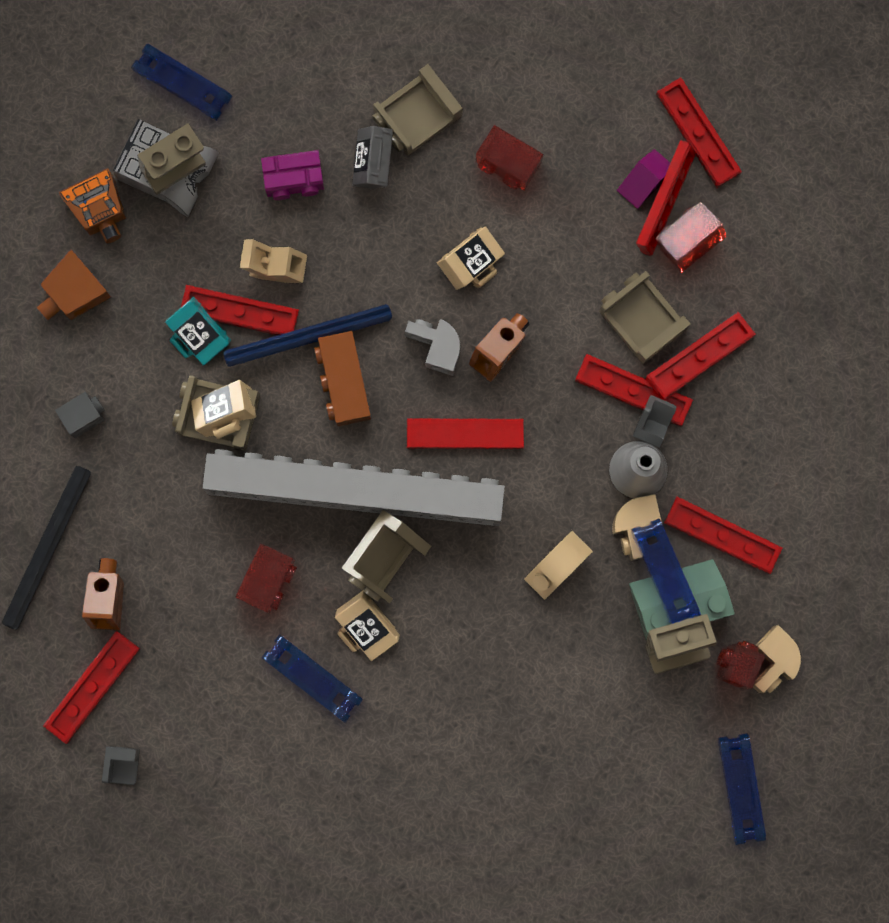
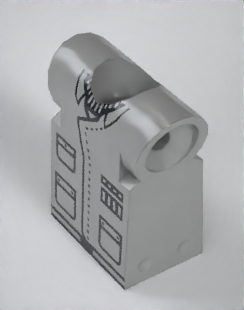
M138 119L113 169L117 180L167 201L181 214L189 217L198 198L195 183H200L209 175L219 152L210 147L203 146L204 149L200 154L206 165L156 195L140 171L137 154L170 134Z

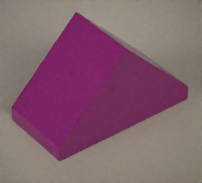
M655 149L638 161L616 191L635 208L639 209L662 184L670 162Z

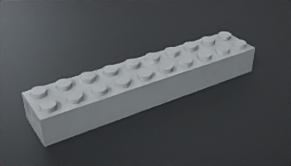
M216 449L215 454L207 453L202 489L207 494L213 496L379 514L384 510L391 515L499 526L501 522L505 486L498 485L499 480L482 478L480 483L469 482V477L452 475L451 480L440 479V474L433 472H422L421 477L412 476L409 470L392 469V473H384L380 471V467L365 465L362 470L352 469L351 464L334 462L333 467L323 466L321 464L322 461L304 459L303 464L294 463L292 458L285 456H274V460H265L261 454L245 453L244 457H237L233 455L232 451Z

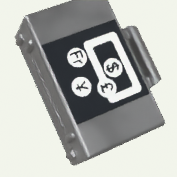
M377 126L358 129L353 186L368 189L387 187L393 135L392 129Z

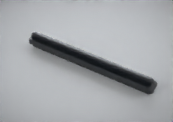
M81 466L74 468L2 620V624L15 630L19 628L90 478L91 472Z

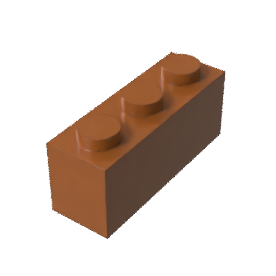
M349 331L318 338L319 347H314L317 363L324 364L325 375H320L323 391L329 392L331 397V403L326 404L329 420H335L337 427L371 420L353 332Z

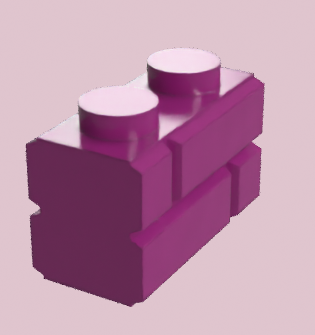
M318 150L261 158L267 197H273V200H286L290 198V194L301 193L302 196L307 197L319 194L318 190H324Z

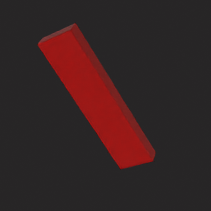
M681 77L657 91L658 98L686 141L690 143L696 157L716 188L742 173L740 167Z
M680 140L636 242L641 253L652 256L694 160L695 153L689 142Z
M186 285L181 304L182 307L192 297H195L209 316L216 322L274 335L295 331L299 315V309Z
M737 312L648 374L646 380L658 396L665 400L754 338L756 334L740 313Z
M586 354L575 379V382L642 411L650 395L660 398L646 379L589 354ZM675 392L664 401L676 405L677 408L670 423L682 427L693 399Z
M407 418V449L524 448V419Z
M679 497L675 498L664 521V524L767 574H771L783 547Z
M116 631L44 723L43 727L65 744H68L136 656L140 648Z

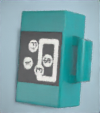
M192 297L165 322L174 332L170 342L184 358L194 355L202 365L207 364L231 342V339L226 334L227 332L209 316L195 297ZM177 338H179L189 349L188 352L185 350V348L182 346V344L178 341Z

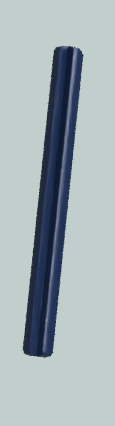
M385 304L229 349L224 352V359L227 366L231 367L318 342L320 337L356 331L387 322L392 319L391 309Z

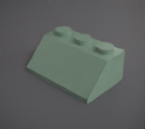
M713 559L629 583L645 640H647L649 630L704 614L708 615L709 621L735 614L727 586Z

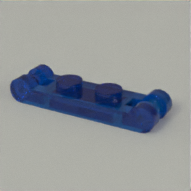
M146 44L142 49L143 55L139 61L135 60L131 69L217 121L222 114L220 110L224 104L230 102L232 95L157 48ZM153 60L158 62L154 69L149 67ZM209 93L215 96L211 104L204 101Z
M660 519L651 521L650 525L641 528L638 526L631 529L633 539L640 550L670 624L687 618L701 616L698 605ZM655 536L658 542L649 545L646 539ZM683 598L686 606L676 609L674 601Z
M279 634L274 640L276 644L270 652L266 651L261 658L346 723L350 717L349 712L355 705L359 706L363 698ZM285 650L292 655L286 664L279 660ZM339 692L346 697L340 706L333 702Z
M748 733L739 734L738 738L728 739L727 736L719 737L718 746L722 760L734 842L736 845L745 844L746 840L755 839L756 842L765 841L766 832ZM741 750L742 758L732 760L731 751ZM752 819L753 827L743 828L742 820Z

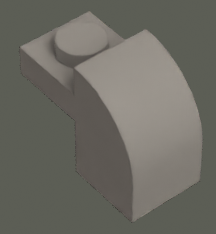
M417 319L415 323L408 321L405 337L431 345L425 367L453 376L460 355V340L455 329L442 319L439 320L437 329H433L431 323Z

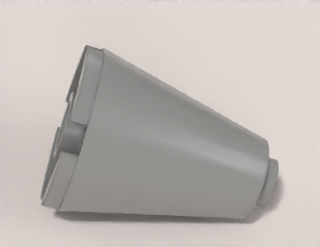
M633 441L624 444L614 453L610 462L609 472L611 481L619 492L630 498H639L656 494L662 488L667 478L668 468L664 455L657 447L647 442Z

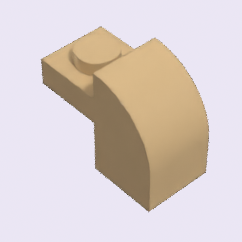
M254 239L244 240L240 268L250 272L249 276L258 279L284 283H303L307 255L291 247H269Z
M653 494L630 500L622 506L614 518L612 526L613 535L625 533V538H621L624 555H629L630 561L645 557L639 529L658 526L662 523L656 495Z
M571 531L524 580L545 600L593 551Z
M779 625L773 626L754 646L770 663L751 684L758 693H765L766 690L771 693L782 682L779 678L781 674L787 680H793L801 664L800 651L795 641Z

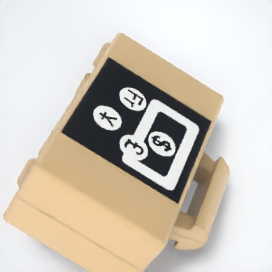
M483 227L471 233L468 238L445 254L437 264L456 290L467 286L470 282L474 284L473 286L480 288L497 274L493 264L505 255V252L487 227ZM486 269L490 271V273L478 280L477 277Z
M237 380L192 400L195 430L205 437L215 436L217 439L240 430V421L256 418L255 406L253 408L247 389L252 390V388L241 380Z
M363 591L337 609L335 619L342 626L337 634L352 652L361 649L370 661H373L399 641L400 635L395 626L392 625L371 597ZM346 632L355 641L356 645L353 644V642L350 640Z

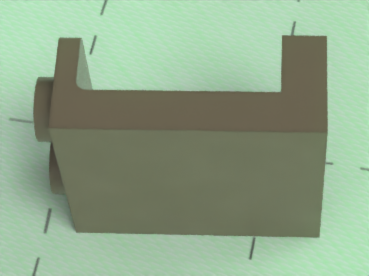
M429 64L419 70V76L381 104L378 101L374 103L373 110L375 114L372 117L379 127L393 130V146L398 152L404 150L408 156L462 117L463 108Z
M187 123L137 154L140 171L155 194L158 195L206 165L200 154L204 147Z
M647 271L640 276L636 272L623 283L626 287L619 293L613 290L601 300L603 305L599 311L642 364L660 352L691 325L684 315L680 318L649 280L650 275Z
M190 375L188 382H183L181 386L180 399H183L181 409L175 411L172 426L176 427L175 432L180 436L246 451L254 419L240 421V430L220 439H217L215 436L205 437L195 430L191 401L224 387V385L199 380L195 376ZM247 389L253 408L255 406L256 413L260 394L256 390Z
M382 510L342 569L351 575L348 581L361 589L369 597L377 602L382 598L390 603L393 598L385 593L384 589L413 549L425 556L431 545L402 521Z
M704 614L649 630L645 648L654 674H659L708 660L711 656L708 647L716 645L717 642L708 615Z

